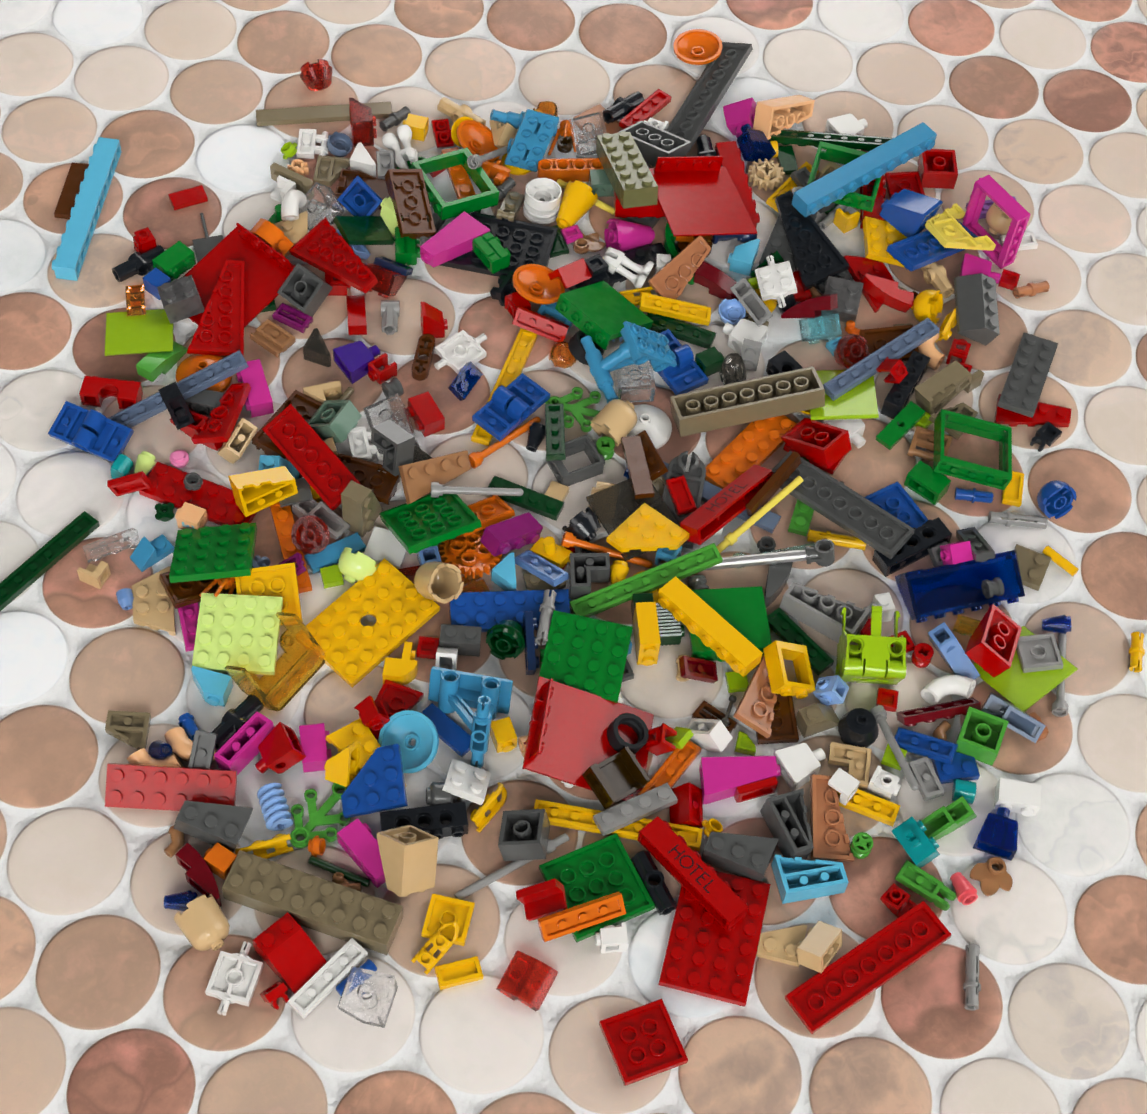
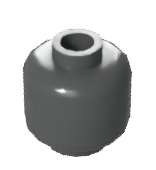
M432 782L426 788V804L430 806L457 802V796L442 790L444 782Z

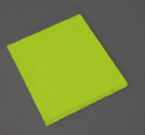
M165 309L106 313L105 356L173 351V323L170 324Z
M816 370L822 384L845 371ZM874 375L834 401L825 393V406L810 409L811 420L879 418Z
M1025 626L1021 627L1020 637L1035 635ZM1016 651L1011 667L995 678L984 671L976 662L973 664L981 679L1015 707L1024 712L1078 670L1076 666L1061 656L1064 664L1063 669L1023 673Z

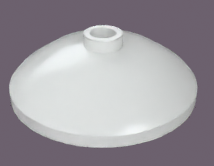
M634 405L638 419L635 427L626 437L636 436L645 430L656 449L664 446L670 439L672 424L667 414L652 405Z

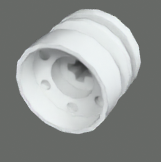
M535 178L527 183L523 213L527 220L540 225L550 224L556 220L562 196L560 185L548 178Z

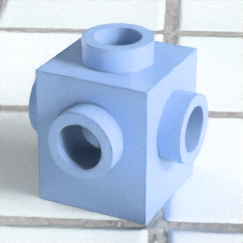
M839 675L819 677L813 694L823 705L843 704L849 686Z

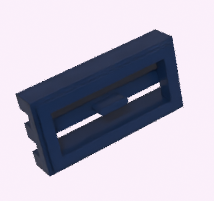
M383 256L376 257L373 263L404 276L412 275L413 272L411 267Z

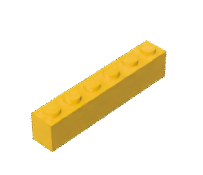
M676 576L659 589L657 601L660 606L670 611L677 621H681L690 633L698 636L702 643L716 652V655L721 660H725L734 672L745 677L760 664L763 653Z

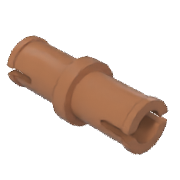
M1047 281L1031 282L1025 286L1015 287L1013 295L1016 299L1025 296L1033 297L1038 293L1048 292L1050 288Z

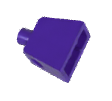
M356 341L333 349L334 362L351 384L367 375L368 363L373 361L374 357L380 355L377 345L367 348L362 341Z

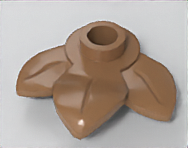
M598 233L586 236L583 234V238H579L574 242L573 250L578 254L598 252L605 248L606 243L599 242Z
M999 857L989 858L986 863H977L970 872V878L980 881L981 891L986 896L994 895L999 888L1010 891L1013 884L1012 877L1006 872L1005 862ZM992 866L997 867L998 871L994 870Z

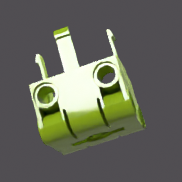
M871 606V635H855L845 632L846 607H844L840 613L842 615V635L837 644L835 675H839L844 682L856 681V683L897 685V683L905 679L906 638L903 635L898 637L899 611L894 612V637L881 636L882 606ZM850 642H856L858 645H849V644H850Z

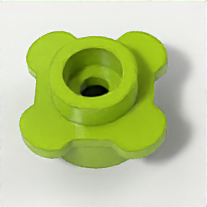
M287 142L282 146L283 159L291 158L296 154V143Z

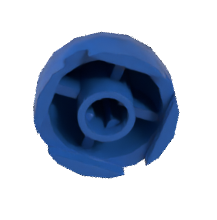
M1050 481L1041 487L1038 492V507L1048 518L1055 516V519L1060 518L1072 509L1073 499L1076 501L1077 498L1076 491L1063 481Z

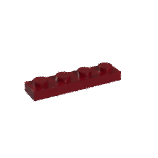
M971 697L896 712L897 720L907 727L916 726L919 722L932 723L940 718L952 719L955 718V715H966L969 706L981 710V703Z

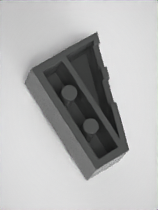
M803 788L768 798L760 812L773 838L778 839L777 845L783 857H802V860H806L814 847L810 824L807 822V806L804 804Z
M184 801L173 828L213 846L218 842L234 853L250 819L253 808Z
M711 832L701 858L702 861L737 876L762 882L776 849L778 839Z

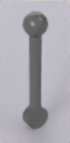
M734 695L729 697L730 702L725 717L721 720L724 726H728L730 722L728 718L733 703L737 700Z

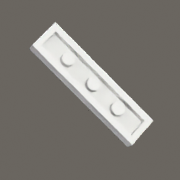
M351 938L288 1000V1004L301 1017L305 1018L368 956V952Z

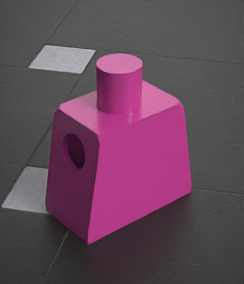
M753 98L723 106L726 125L732 135H736L738 139L745 138L746 132L753 130L755 108L757 106Z
M965 253L961 264L960 276L982 273L995 279L996 284H998L1001 274L991 272V261Z

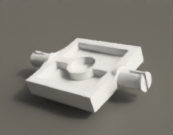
M770 255V258L769 256L766 257L768 266L754 270L762 301L777 300L778 306L782 308V304L783 307L786 306L784 299L786 296L798 293L790 261L775 264L774 257Z
M464 330L460 331L435 347V353L441 357V360L434 363L435 368L439 370L443 366L448 365L457 374H460L487 356V352L480 346V343L487 340V336L482 333L474 338Z
M243 942L239 953L231 954L220 951L205 993L207 996L221 1000L217 1011L220 1015H226L230 1003L249 1007L264 963L253 960L248 956L252 946L249 942Z

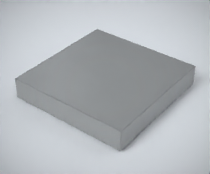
M1054 633L1019 637L1016 652L1023 673L1063 669L1064 664Z

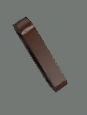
M430 334L420 336L413 360L412 377L418 381L425 380L429 374L435 350V338ZM427 355L428 358L426 360H422L419 358V356ZM420 366H422L423 371H421V373H418Z

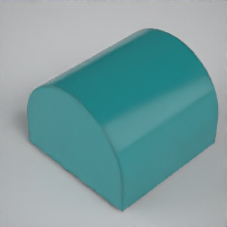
M119 454L111 466V478L127 476L134 466L133 461L129 457Z
M954 779L952 801H956L963 796L967 803L973 804L976 795V782Z

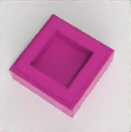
M578 225L561 229V234L566 244L583 238Z

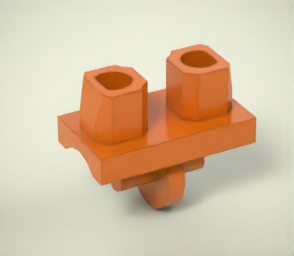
M498 159L496 163L485 161L481 165L488 177L493 179V183L496 186H500L510 175V169L503 166V160Z

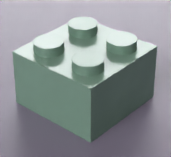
M326 400L308 421V424L322 440L333 437L335 443H342L347 439L350 431L357 426V422L362 415L350 400Z

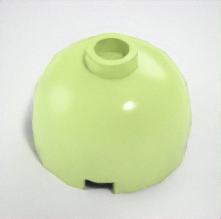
M345 547L338 560L339 570L345 575L343 579L354 584L355 581L364 580L365 577L372 576L377 569L375 567L377 562L359 551L355 554L351 553L352 549Z

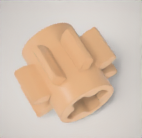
M301 159L292 160L291 165H287L288 169L300 175H309L307 162Z

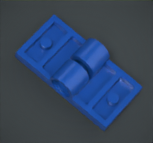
M669 329L661 332L660 334H664L669 340L668 345L676 356L677 366H669L659 371L658 374L675 395L688 393L707 384L709 378L694 361V355L689 345H681Z
M522 373L507 387L499 386L493 393L492 399L472 416V421L501 441L549 400L550 393Z
M68 401L63 405L48 432L55 439L111 463H114L119 454L123 453L134 433L131 428L108 419L98 411L93 409L87 410Z

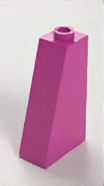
M464 211L420 246L421 259L433 268L472 251L473 239L479 236L482 237L483 234L490 232V229Z
M776 756L701 757L699 772L702 804H709L733 797L738 786L774 776L777 779V776L781 774L780 764L776 762Z

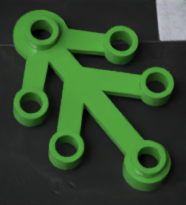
M574 387L572 393L561 398L552 396L545 404H564V427H573L575 418L583 432H590L592 430L590 426L591 421L585 419L583 415L595 417L600 411L585 407L599 403L601 394L598 391H592L590 397L575 404H568V402L574 399L579 400L583 396V390L580 387ZM565 411L571 412L574 418L570 415H567Z
M334 783L332 785L333 794L318 811L316 807L317 792L314 789L305 791L304 797L308 804L309 822L304 827L302 821L304 815L303 806L295 804L291 807L295 829L290 834V842L294 847L305 848L308 846L309 840L313 839L316 835L319 838L326 839L328 842H334L337 839V830L334 827H328L324 831H312L316 826L337 823L341 826H347L350 824L351 818H348L346 821L341 820L344 817L343 812L326 816L341 799L342 794L337 792L339 790L345 791L348 787ZM309 794L315 795L313 798L307 797ZM297 809L301 810L299 814H295L294 811ZM333 832L335 835L329 837L327 834ZM298 837H304V840H297Z

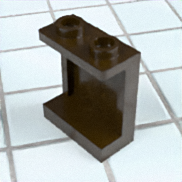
M628 746L603 762L590 766L582 774L605 810L642 789L650 782L647 772L641 767L635 754Z

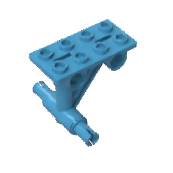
M492 109L490 120L504 124L509 123L518 129L515 138H510L505 164L537 172L538 162L543 159L552 136L555 137L557 133L559 117L527 109L526 112L522 111L521 114L511 111L504 113Z
M625 321L623 322L624 328L620 331L624 342L620 345V348L604 359L600 350L596 349L591 336H585L580 340L586 352L585 359L590 367V372L597 383L598 389L603 391L607 403L613 399H619L613 388L614 381L610 374L611 371L633 364L641 365L648 360L655 372L662 371L669 366H677L676 356L670 350L669 340L664 334Z
M433 666L430 673L428 700L438 702V708L443 713L449 714L456 711L471 730L469 747L472 756L470 764L475 767L476 761H478L477 768H481L484 765V754L488 751L491 721L496 718L497 712L509 713L513 681ZM470 708H475L477 710L473 712Z

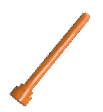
M534 417L509 433L501 441L498 440L481 452L469 454L471 467L473 469L479 467L484 458L528 431L533 423H540L541 419Z
M565 531L562 538L561 546L566 548L576 546L596 553H609L610 557L646 568H651L653 565L650 560L577 539L571 532Z

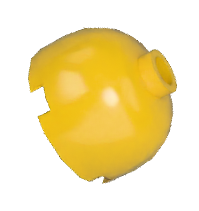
M927 289L916 296L911 310H913V314L919 322L929 318L935 325L938 323L940 318L936 317L938 313H942L943 295L939 294L940 290Z

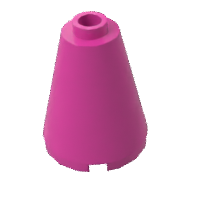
M616 218L607 221L606 224H609V226L604 231L606 248L611 247L622 252L651 244L655 239V232L650 226Z

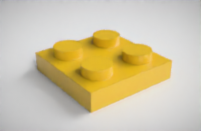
M432 893L421 937L430 939L440 926L453 921L459 927V934L454 944L464 946L475 903ZM451 925L440 933L451 941L455 928Z

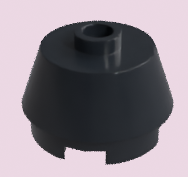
M587 507L586 513L583 511L578 513L570 520L569 527L565 525L562 530L573 533L577 539L590 542L597 536L596 532L601 528L596 512Z
M863 708L851 710L843 715L838 723L841 740L847 745L867 748L875 742L879 734V728L874 715Z

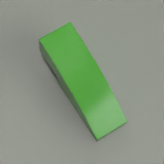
M173 341V351L148 353L136 364L138 375L153 382L161 373L166 374L184 356L188 348Z
M962 796L947 807L942 806L921 820V822L927 828L924 832L928 838L933 837L936 841L977 816Z

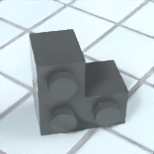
M390 419L372 426L371 443L383 451L382 467L394 476L399 475L398 466L413 463L415 436Z
M570 553V599H578L590 594L592 582H609V553Z

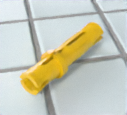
M811 529L808 531V542L828 539L836 546L864 551L866 548V543L857 537L839 535L827 530L826 532Z

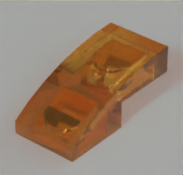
M144 285L126 286L127 316L146 314Z

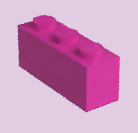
M260 359L247 361L249 367L236 373L238 383H249L251 387L244 404L245 409L250 411L252 418L274 413L273 401Z
M257 711L214 754L218 768L221 770H237L238 775L259 754L258 746L274 729L273 722Z
M357 818L337 832V841L368 879H371L374 886L378 888L386 882L378 841L371 834L372 831L366 823L362 824Z

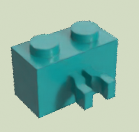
M910 817L893 829L892 833L915 865L922 868L940 855L937 851L939 845L933 837L928 838L924 832L927 828L920 819L916 821L913 817Z

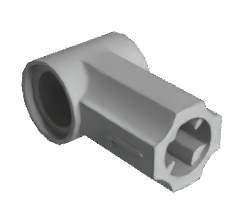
M381 300L382 332L387 335H393L398 331L399 301Z

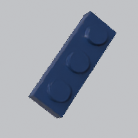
M525 611L523 614L526 675H534L536 669H539V656H535V649H538V644L535 642L536 637H534V630L537 629V619L533 617V611Z

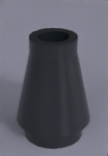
M533 423L529 427L527 450L531 452L537 451L546 436V429L543 424Z

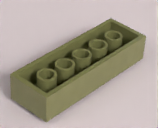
M622 131L614 134L605 133L597 135L596 154L623 209L657 205L658 185L631 133Z

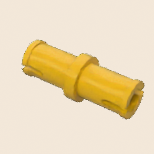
M1142 632L1131 633V648L1128 651L1130 655V671H1133L1134 668V672H1141L1143 669L1142 659L1145 655V649L1143 648L1144 634Z

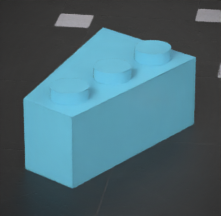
M775 854L771 864L782 904L841 894L845 892L849 883L842 862L818 859L810 861L802 860V857L786 858Z

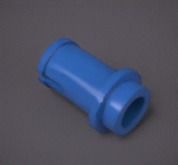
M185 713L178 719L179 726L183 727L188 738L193 741L195 731L199 729L194 722V716L190 715V713Z

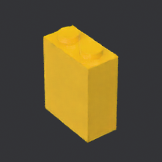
M636 602L633 617V633L637 665L650 666L657 664L661 644L656 602Z

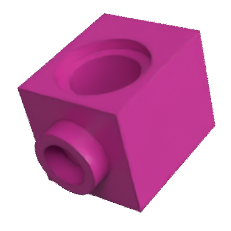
M959 541L941 545L940 558L943 561V565H953L973 560L970 541Z

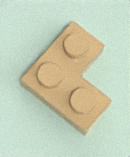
M831 742L828 764L848 767L847 773L860 781L858 788L867 789L872 749Z

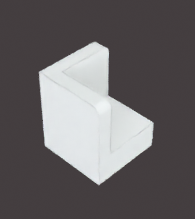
M279 175L277 177V188L270 194V198L282 203L283 196L289 190L296 189V183Z
M838 768L828 781L829 786L841 793L839 802L845 806L857 792L860 781L841 768Z

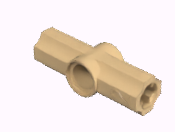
M443 97L437 105V110L451 117L453 123L461 117H470L474 121L486 126V120L473 114L471 108L465 104L460 106Z
M934 262L920 268L923 271L925 282L929 285L932 284L936 290H940L939 294H942L944 299L950 297L955 292L954 286L947 278L943 265H938Z

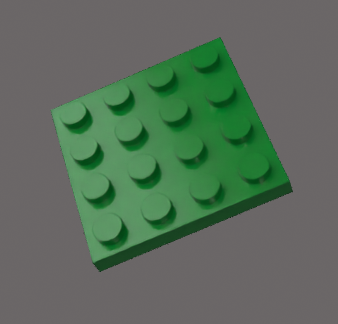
M431 494L411 504L405 503L379 513L382 522L409 554L418 553L425 548L436 546L441 542L454 539L459 535L473 532L475 529L482 527L480 519L457 494H443L439 498L431 497Z
M256 523L225 524L215 527L205 526L199 529L185 528L178 530L169 574L170 583L251 576L257 535Z
M554 610L539 676L547 679L552 678L553 681L618 703L633 627Z
M617 833L539 865V870L545 881L556 878L564 885L567 909L618 891L622 894L626 914L573 932L572 935L576 943L600 932V928L608 925H619L622 922L655 909V904Z

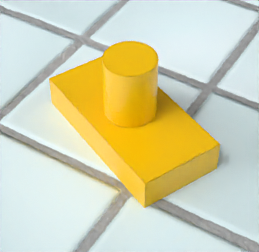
M551 536L540 537L529 549L561 569L569 562V556L572 553L571 550L556 544Z

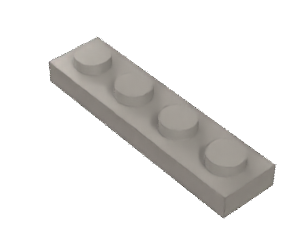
M665 783L595 814L593 820L601 834L605 836L677 804L678 799L669 784Z

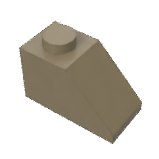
M819 703L798 709L796 716L797 726L803 738L837 727L839 719L832 706Z

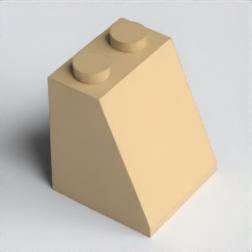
M412 825L377 832V841L387 889L396 893L397 896L407 897L411 893L425 892L426 889L434 888L439 838Z

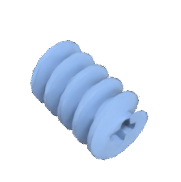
M280 783L266 784L257 792L261 811L264 814L263 818L266 821V828L272 831L284 830L293 825V820L289 819L291 813L288 811L289 806L285 804L287 799L284 797V790L280 789L282 787Z

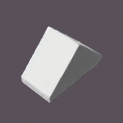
M359 142L350 158V170L360 171L372 177H377L376 163L363 144Z

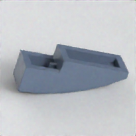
M990 693L981 708L983 712L1009 721L1007 725L1009 729L1034 743L1037 742L1046 727L1042 722L993 693Z

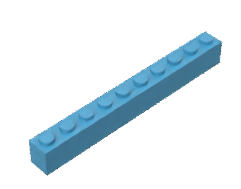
M922 122L794 192L792 205L804 217L815 214L821 208L842 199L848 193L855 192L859 187L869 184L870 181L876 178H880L888 171H893L897 166L907 163L914 157H918L926 150H931L935 145L937 134Z

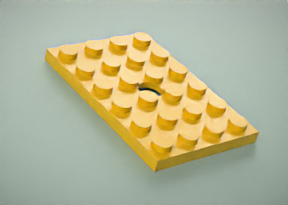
M385 558L377 564L379 566L372 576H367L364 580L357 581L296 634L301 642L352 688L377 667L385 657H388L440 611V606L437 603L419 594L415 584ZM366 615H372L376 618V623L373 626H363L361 619Z

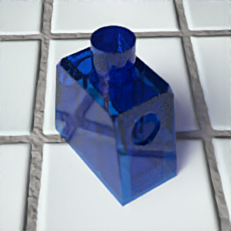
M745 124L741 127L742 134L737 138V143L744 161H755L758 163V159L764 161L765 158L769 161L776 154V151L762 131L753 130L750 124Z
M999 807L996 814L989 813L974 842L973 849L1012 861L1017 851L1018 822L1009 818V809Z

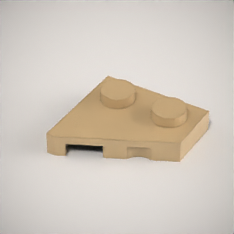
M807 925L761 933L756 956L799 967L796 948L798 943L805 939Z

